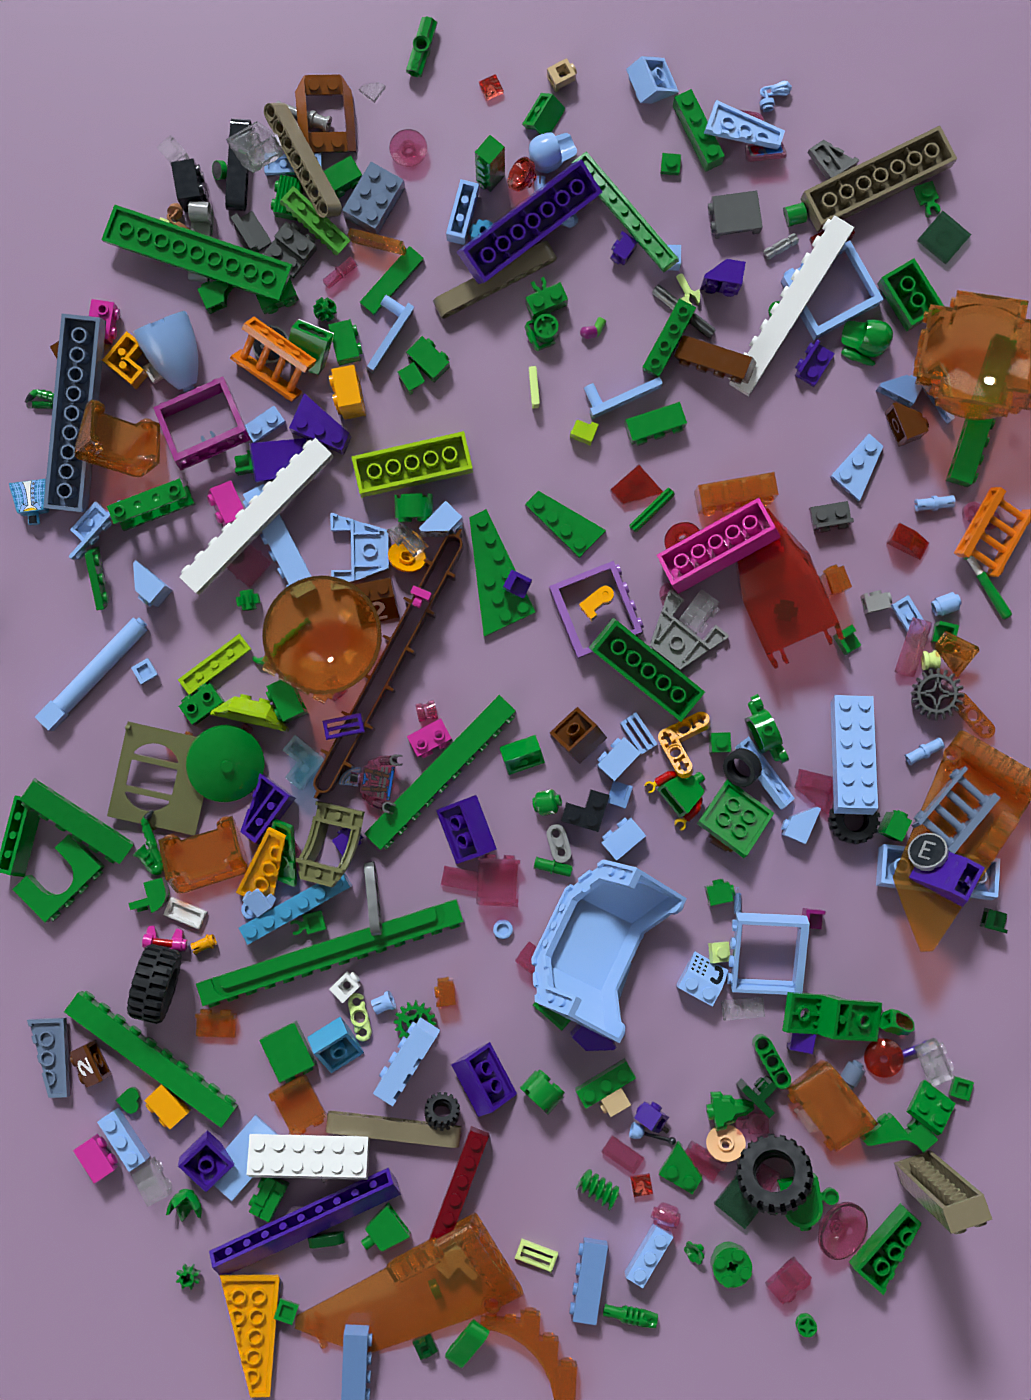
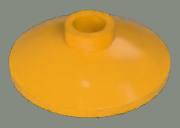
M400 541L389 548L388 560L393 567L400 571L416 572L425 564L424 559H426V555L423 549L415 543Z

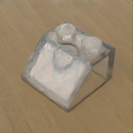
M258 121L226 139L241 164L252 173L261 170L262 167L284 155L278 135Z

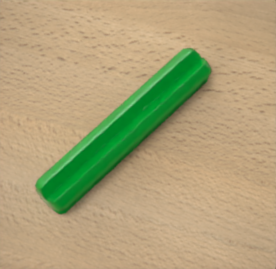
M667 488L629 525L630 529L635 533L638 532L674 497V491L671 488Z

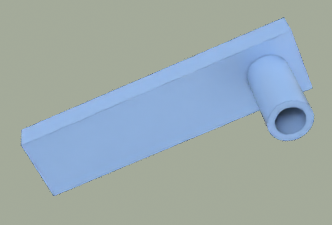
M385 295L380 305L397 315L398 319L367 365L366 370L372 374L414 310V306L410 303H407L404 307L388 295Z
M660 377L605 402H602L594 383L587 385L583 389L592 406L589 413L592 419H595L660 389L663 383Z

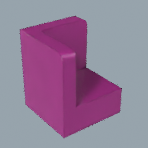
M803 908L802 915L807 916L810 924L809 928L822 929V918L826 911Z

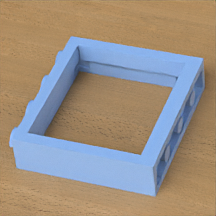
M850 240L844 244L839 254L846 252L871 298L819 326L806 305L800 317L813 340L877 307L884 300ZM803 263L800 264L801 267L798 268L799 271L802 268ZM794 268L784 273L781 280L784 288L786 286L790 287L793 280H791V277L796 271Z
M736 912V920H732V931H735L734 937L730 939V949H733V954L729 955L731 973L727 974V984H730L732 992L787 995L788 992L803 993L810 925L807 916ZM743 924L798 927L792 981L738 978Z

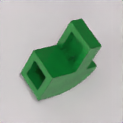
M166 877L144 882L147 898L128 903L130 910L136 909L137 913L148 910V905L151 913L162 909L166 905L170 894Z

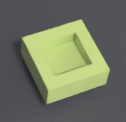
M729 942L708 943L710 963L729 961Z

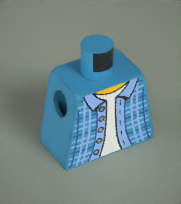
M46 479L9 483L16 511L21 516H28V525H39V514L49 512L48 508H43Z

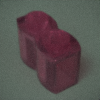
M792 1257L768 1278L765 1283L778 1300L784 1304L792 1302L796 1297L797 1291L806 1289L810 1285L812 1277L795 1257Z

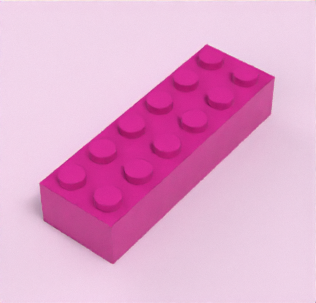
M757 498L657 554V557L671 585L679 594L779 539L781 536L760 498Z

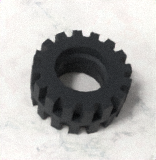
M437 1092V1096L433 1094L431 1098L427 1099L424 1116L430 1127L434 1126V1130H437V1128H440V1131H443L444 1128L449 1130L450 1126L454 1127L458 1122L460 1105L456 1098L453 1099L452 1094L448 1096L447 1092H444V1094ZM444 1106L450 1110V1114L440 1117L434 1113V1109Z

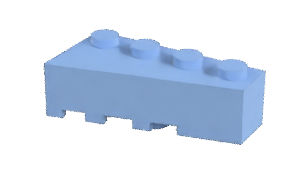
M421 1017L417 1023L412 1022L407 1030L409 1036L407 1038L403 1036L397 1046L400 1050L398 1053L394 1051L388 1060L391 1063L388 1068L384 1066L379 1074L381 1080L373 1094L393 1106L411 1078V1075L414 1074L421 1060L436 1039L440 1029Z

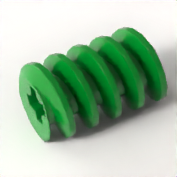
M588 1169L582 1175L576 1187V1190L580 1186L582 1187L581 1194L588 1190V1198L596 1195L594 1202L602 1199L601 1206L609 1203V1211L619 1196V1186L616 1185L612 1188L611 1181L605 1184L606 1179L604 1177L599 1179L598 1173L592 1176L591 1169Z

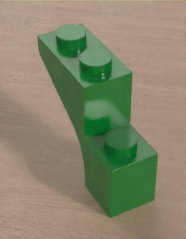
M890 1112L880 1115L877 1118V1123L872 1127H866L860 1136L861 1140L868 1146L907 1140L914 1143L923 1153L938 1141L932 1131L918 1120L913 1119L907 1124V1128L904 1129Z

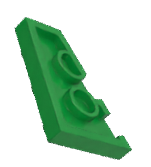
M98 546L92 547L84 555L96 610H103L108 606L109 595L105 590V576Z
M275 819L271 828L286 835L278 881L295 887L297 885L294 826Z

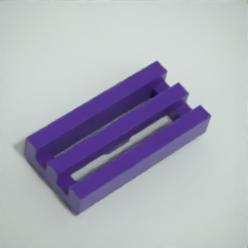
M361 713L322 721L326 740L365 732ZM358 718V722L329 728L327 726L330 723ZM354 726L360 727V729L329 735L330 731L350 728Z

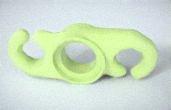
M353 993L348 999L351 1022L354 1024L355 1033H358L360 1029L367 1031L364 1037L356 1035L357 1040L364 1042L370 1039L372 1034L369 1014L365 1009L364 1001L358 1006L353 1004V999L359 998L363 1000L364 996L360 993ZM357 1012H362L365 1015V1020L361 1023L356 1022L354 1019V1015Z

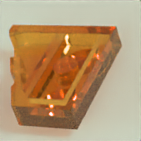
M947 631L944 632L935 644V650L956 677H959L979 652L978 646Z

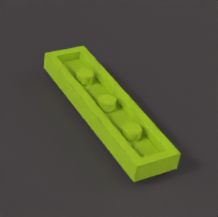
M239 633L180 677L178 681L186 692L192 695L197 691L198 687L208 683L252 649Z

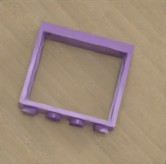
M614 561L549 586L550 593L577 659L594 652L589 647L582 648L559 589L610 569L634 628L630 631L637 636L642 633V628H644L641 618H637L634 612L637 608L633 599L629 600L627 595L629 593L627 583L622 582L620 575H622L619 564L615 565Z

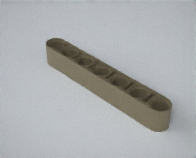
M267 103L264 107V116L317 214L321 218L339 216L342 211V205L286 103Z
M543 241L525 251L485 283L478 284L472 278L437 296L433 303L441 318H447L550 265L557 257L549 242Z
M328 1111L325 1132L458 1148L461 1126H450L449 1130L444 1128L443 1131H440V1128L434 1130V1126L430 1127L426 1121Z

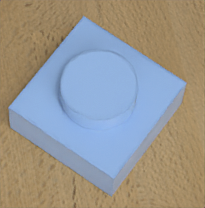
M149 658L131 667L141 685L159 675Z

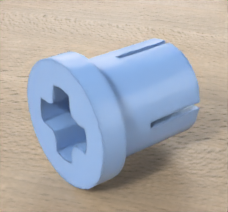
M386 991L384 995L371 1000L376 1014L389 1009H396V1003L390 991Z

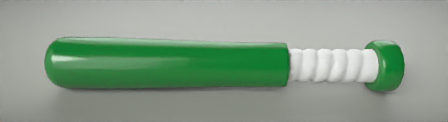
M973 556L969 558L963 557L974 569L977 579L1003 620L1011 617L1012 612L986 572L982 570L977 560Z

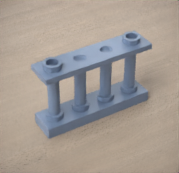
M966 766L961 769L956 768L949 775L951 779L924 811L920 810L915 815V822L911 825L913 828H916L923 824L932 833L941 836L947 844L948 851L954 854L1000 799L996 793L983 795L963 777V774L968 770ZM957 782L979 801L980 805L977 809H972L951 790ZM945 796L967 814L968 820L965 823H960L939 804ZM933 810L955 828L956 834L953 838L948 837L927 818Z

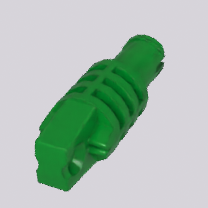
M604 1305L603 1317L618 1319L623 1324L626 1323L638 1327L656 1328L657 1313L627 1305L622 1307Z

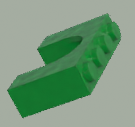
M68 834L55 847L68 861L73 870V881L65 892L61 894L49 892L32 875L25 876L12 889L45 923L49 921L54 922L61 915L60 911L64 907L68 908L75 902L74 897L78 893H84L89 888L88 883L92 879L94 881L103 874L101 870L105 866L82 842L80 843L72 838V834Z

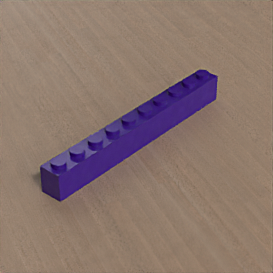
M386 1168L369 1176L368 1180H360L209 1251L212 1268L219 1275H230L401 1195L396 1177L389 1168Z

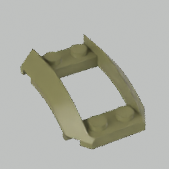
M316 801V816H313L305 847L295 862L299 864L300 871L298 873L300 879L334 887L346 872L355 854L365 812L363 810L334 805L333 803ZM329 824L351 829L345 853L338 867L315 862L324 843Z

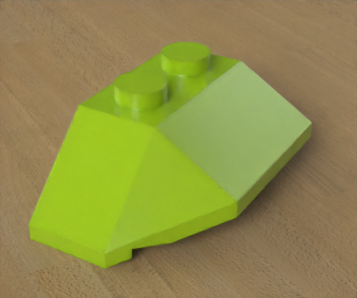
M240 694V697H232L210 713L213 716L285 732L289 731L287 724L282 719L278 720L274 712L276 707L270 704L269 700L259 698V701L251 700L252 696Z

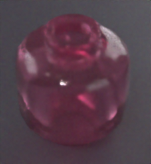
M661 1202L658 1207L654 1206L651 1218L654 1219V1226L657 1225L671 1232L674 1228L677 1229L681 1214L676 1206Z

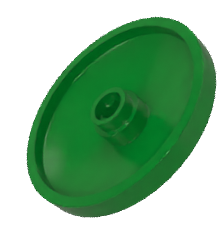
M219 725L205 730L192 742L186 756V772L190 783L199 794L216 802H232L247 796L256 788L259 774L264 772V754L259 743L249 732L237 726Z

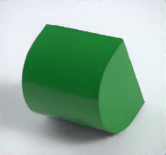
M803 202L783 208L788 227L807 222V211Z

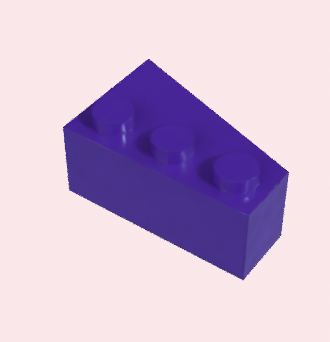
M304 393L290 424V431L307 440L313 441L316 438L324 447L344 455L351 440L350 433Z
M261 773L258 777L259 781L256 790L252 795L253 799L250 808L247 810L240 831L256 844L261 843L268 827H272L275 819L280 820L296 799L269 777Z

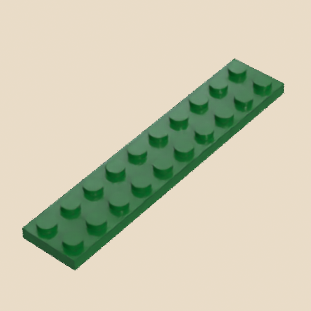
M115 204L101 239L104 243L281 302L293 269V265Z

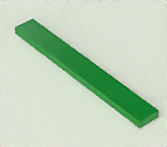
M587 151L571 162L573 164L582 159L602 190L598 197L663 273L679 262V258Z

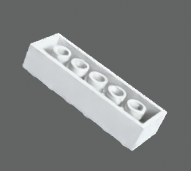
M249 1134L246 1175L264 1178L368 1180L369 1137Z

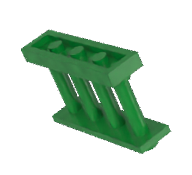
M179 478L108 505L107 508L113 524L120 523L122 530L127 531L195 505L189 486H183Z

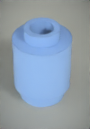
M951 592L935 598L931 602V608L935 616H944L959 610L962 602L958 594L955 595Z

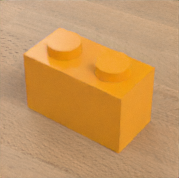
M162 1084L144 1100L147 1103V1109L151 1113L155 1112L159 1117V1122L169 1129L173 1128L191 1111L180 1097Z

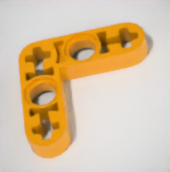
M697 712L683 719L682 722L679 721L663 729L658 734L660 746L680 778H689L693 774L692 763L681 742L710 727V718L705 712ZM702 719L705 723L701 724L698 720ZM683 726L690 728L685 734L679 732V729ZM665 736H667L668 738H670V741H671V745H670V746H669L667 740L664 739ZM673 750L681 751L678 757L670 755ZM681 761L683 762L684 766L687 768V771H684L683 769H681V766H680V762H681Z

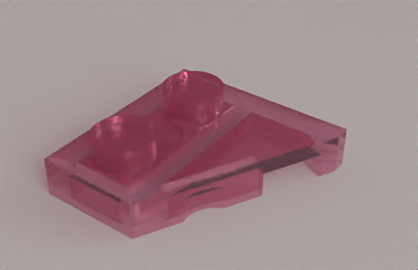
M799 769L794 788L817 807L821 808L823 813L829 814L833 799V777Z

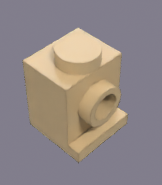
M567 58L547 68V78L555 92L575 81L577 70L573 63H569Z

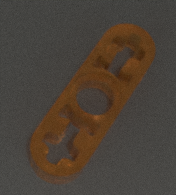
M964 693L963 704L964 706L970 705V707L965 709L962 705H956L959 708L957 713L980 738L992 737L995 734L994 724ZM970 710H974L977 713L975 721L968 719V712ZM980 722L984 727L989 726V734H983V728L980 725L975 726V724Z

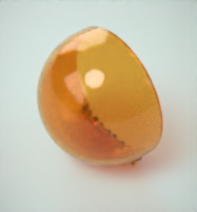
M312 576L292 583L278 594L266 613L262 631L265 656L262 659L265 664L262 670L272 676H275L277 673L278 679L308 696L310 693L313 694L312 698L322 704H325L328 698L332 700L335 693L347 690L365 678L379 656L382 643V628L380 618L373 603L358 587L337 577Z

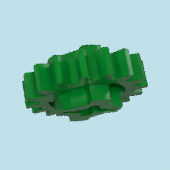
M415 1000L414 1005L407 1002V1008L401 1006L402 1013L396 1012L395 1015L399 1019L394 1020V1023L398 1024L395 1031H401L399 1038L403 1036L407 1038L409 1036V1033L403 1028L402 1021L407 1024L409 1029L412 1024L410 1019L414 1020L418 1014V1019L420 1017L423 1019L422 1015L424 1013L427 1016L428 1022L436 1025V1021L432 1020L435 1017V1013H429L431 1007L424 1008V1002L419 1006L417 1000ZM410 1010H417L414 1014H406Z

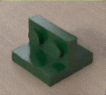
M767 1076L764 1078L760 1077L754 1083L755 1087L753 1089L742 1078L736 1083L741 1091L769 1119L775 1114L765 1100L775 1091L777 1086Z

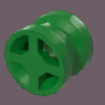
M801 1313L797 1316L795 1325L799 1333L806 1338L814 1336L817 1332V1324L813 1317L808 1313Z

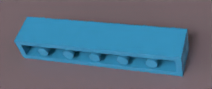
M344 873L334 887L315 884L240 926L239 930L248 945L352 887V884L346 873Z

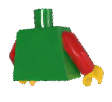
M667 771L655 778L654 782L648 781L644 785L646 786L649 783L653 785V790L648 793L654 792L656 787L659 786L657 790L679 817L683 816V818H677L674 821V826L680 821L684 823L679 829L680 831L684 830L686 822H690L701 810L702 795L705 792L701 784L705 781V777L700 772L691 775L689 778H680L675 771Z

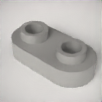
M554 824L547 830V839L553 858L557 862L563 863L571 857V849L565 829L561 825ZM558 830L560 836L558 838L553 837V831ZM559 849L565 850L564 856L558 855Z

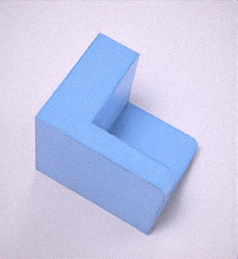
M255 889L253 892L249 890L242 899L256 917L270 909L276 900L271 893L265 897L259 889Z

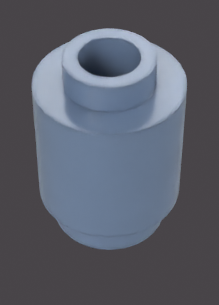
M855 1059L853 1062L848 1061L840 1075L839 1083L853 1090L854 1087L858 1086L866 1072L863 1069L864 1065Z

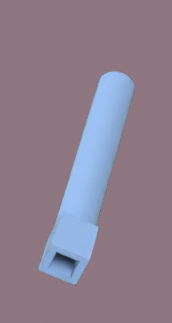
M133 617L53 701H50L35 718L48 731H54L69 716L68 713L148 631L145 628L147 624L140 617L137 619Z

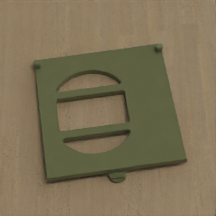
M128 721L125 726L126 731L107 816L141 824V819L149 811L142 810L132 804L126 792L167 800L169 804L153 812V816L149 820L151 829L156 830L158 827L195 836L204 796L199 794L189 781L186 772V756L190 745L196 737ZM146 744H161L175 754L178 763L139 755L135 751ZM136 760L176 769L177 775L172 795L127 785L131 761Z

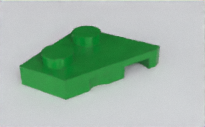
M677 1141L659 1170V1175L693 1195L702 1180V1174L694 1166L692 1159L687 1155L682 1144Z

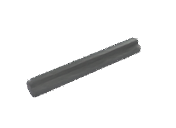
M657 285L653 289V295L673 310L678 299L661 285ZM696 313L693 315L690 324L706 337L711 338L716 331L715 328Z

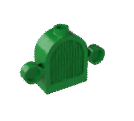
M759 695L751 696L748 707L752 715L745 718V721L761 753L770 751L773 760L780 761L781 764L789 761V757L782 746V737L774 719L764 709Z
M813 1173L812 1191L810 1196L806 1197V1202L803 1205L800 1204L796 1211H787L785 1215L792 1225L800 1228V1231L811 1230V1226L820 1220L823 1213V1200L829 1205H834L839 1201V1194L834 1188L828 1187L823 1192H820L818 1177L815 1173ZM794 1176L776 1179L778 1192L788 1188Z

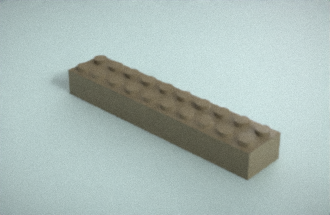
M931 1150L894 1162L901 1185L951 1234H962L967 1231V1228L973 1226L982 1227L987 1224V1221L993 1220L984 1194Z

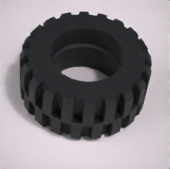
M155 944L145 947L138 961L129 991L127 1014L131 1018L154 1024L163 1022L171 1005L180 973L182 956L178 950Z
M768 1134L769 1137L763 1138L762 1135L757 1137L756 1142H749L748 1148L743 1149L740 1153L741 1158L737 1161L736 1170L739 1188L743 1197L748 1200L752 1207L758 1208V1211L762 1213L769 1212L770 1215L776 1216V1213L786 1215L787 1211H796L800 1204L803 1205L806 1202V1197L810 1196L813 1185L811 1160L806 1155L805 1149L802 1146H798L797 1141L794 1139L788 1140L785 1135L781 1134L779 1137H775L774 1134ZM781 1158L790 1163L794 1171V1178L788 1188L779 1192H770L759 1185L756 1179V1171L758 1166L766 1159Z

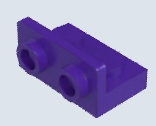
M818 339L814 344L810 342L805 350V353H807L804 360L800 359L795 367L797 369L795 376L813 387L835 354L820 345Z

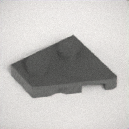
M822 140L807 152L827 180L849 170L859 162L858 158L854 157L852 159L843 154L844 150L834 147L826 140Z

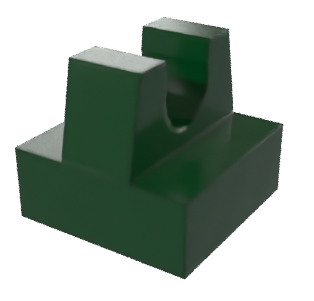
M431 1331L412 1341L420 1360L426 1359L439 1351Z

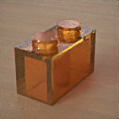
M837 564L830 566L819 577L827 598L852 588L844 565L838 567Z

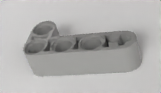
M189 201L188 215L191 220V230L213 237L214 211L210 202ZM188 271L189 281L208 282L210 279Z

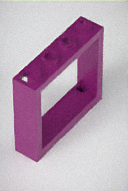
M224 377L214 379L207 384L198 386L189 392L180 394L171 400L153 407L173 459L181 471L251 440ZM224 392L238 426L178 453L165 418Z

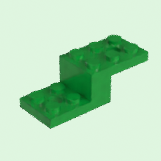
M788 992L782 1031L787 1033L818 1034L836 1040L877 1042L882 1003L878 1001L849 1000L827 994ZM804 1009V1015L801 1017V1011ZM864 1016V1023L861 1024V1019Z

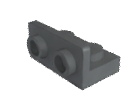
M848 501L809 508L813 531L819 530V533L831 531L830 528L838 527V530L846 529L854 522V519L851 518Z

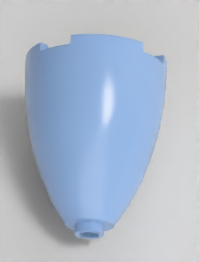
M186 311L169 315L133 331L134 337L145 357L169 384L178 390L183 389L184 392L194 389V384L197 383L198 349L193 327Z

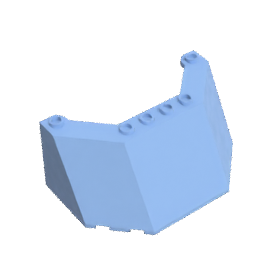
M603 859L597 863L598 867L595 870H588L578 878L579 882L574 886L570 884L564 889L531 958L532 965L535 966L533 985L537 988V994L534 997L536 1003L610 1040L620 1043L625 1035V1024L621 1022L618 1000L620 984L628 971V967L636 954L644 934L671 914L675 915L681 912L687 898L636 867Z

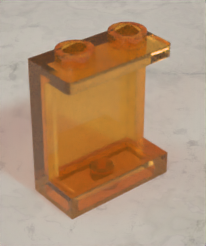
M306 1074L298 1076L296 1079L285 1083L268 1094L271 1101H274L288 1126L289 1135H302L307 1131V1127L311 1125L316 1127L324 1122L323 1119L327 1115Z

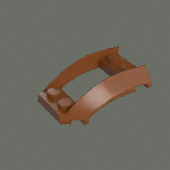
M304 75L295 91L297 124L313 153L356 152L352 90L342 75ZM343 95L345 132H308L306 96Z

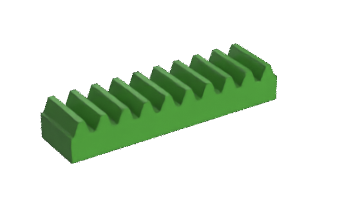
M294 186L280 200L281 206H285L286 211L291 212L292 216L296 217L299 223H303L304 227L308 228L309 232L313 233L316 239H320L327 249L332 250L334 255H338L350 242V239L327 217L321 218L312 203Z

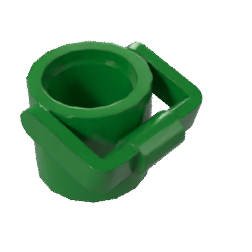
M542 314L526 322L524 326L527 332L526 335L536 351L556 344L555 340L558 336L559 325L554 316ZM532 324H534V332L530 328Z

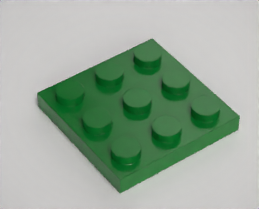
M727 779L697 824L742 858H745L774 815V812Z

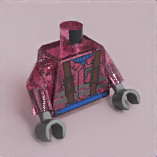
M401 754L379 756L369 760L367 766L363 768V773L351 771L349 783L361 785L360 793H362V798L372 807L383 810L388 814H393V812L389 811V807L391 805L396 806L395 803L390 802L395 766L403 765L397 762L398 757H403Z

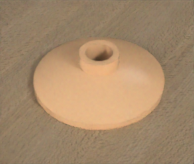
M728 1125L727 1129L716 1131L714 1127L707 1135L706 1146L708 1152L716 1160L733 1162L741 1157L740 1153L745 1149L746 1142L739 1129ZM727 1144L729 1148H723L722 1145Z

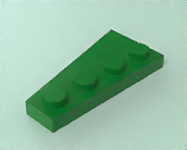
M537 491L525 503V506L578 558L606 532L602 527L540 491Z

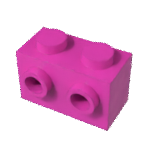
M91 299L89 316L99 317L106 321L104 343L112 344L113 339H116L117 336L115 325L116 320L118 321L120 318V309H118L114 302Z
M230 480L209 489L207 499L209 504L215 507V517L218 523H222L223 527L228 523L232 524L236 519V514L244 509L232 481Z
M441 718L407 736L417 757L422 756L423 759L432 755L433 749L439 747L441 750L450 745L449 741L452 740Z
M98 1133L73 1150L94 1184L118 1167L117 1158L108 1151L105 1139L102 1136L99 1137Z

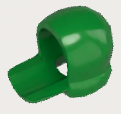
M872 319L864 323L847 321L843 328L841 342L846 346L857 349L864 356L877 357L890 347L893 340V331L889 324L881 320Z

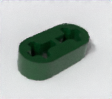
M344 1231L320 1233L308 1238L309 1248L311 1249L335 1246L346 1242Z

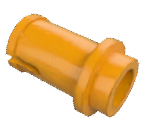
M207 934L205 938L194 943L192 942L190 945L192 950L195 949L193 953L196 955L208 948L213 949L217 945V941L213 934Z

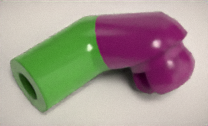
M598 317L594 326L582 327L580 335L585 339L598 337L606 324V320Z

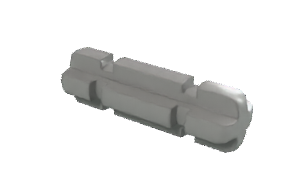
M793 233L787 239L784 238L772 245V248L768 247L765 249L763 254L767 260H770L775 255L789 249L790 246L798 244L799 239Z

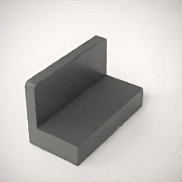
M253 211L241 218L237 213L231 216L235 227L251 251L259 252L272 243Z

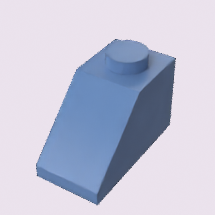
M904 375L882 382L876 391L910 408L916 401L924 383L914 375Z

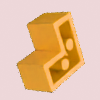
M126 331L102 361L136 390L148 376L135 363L143 352L135 337Z

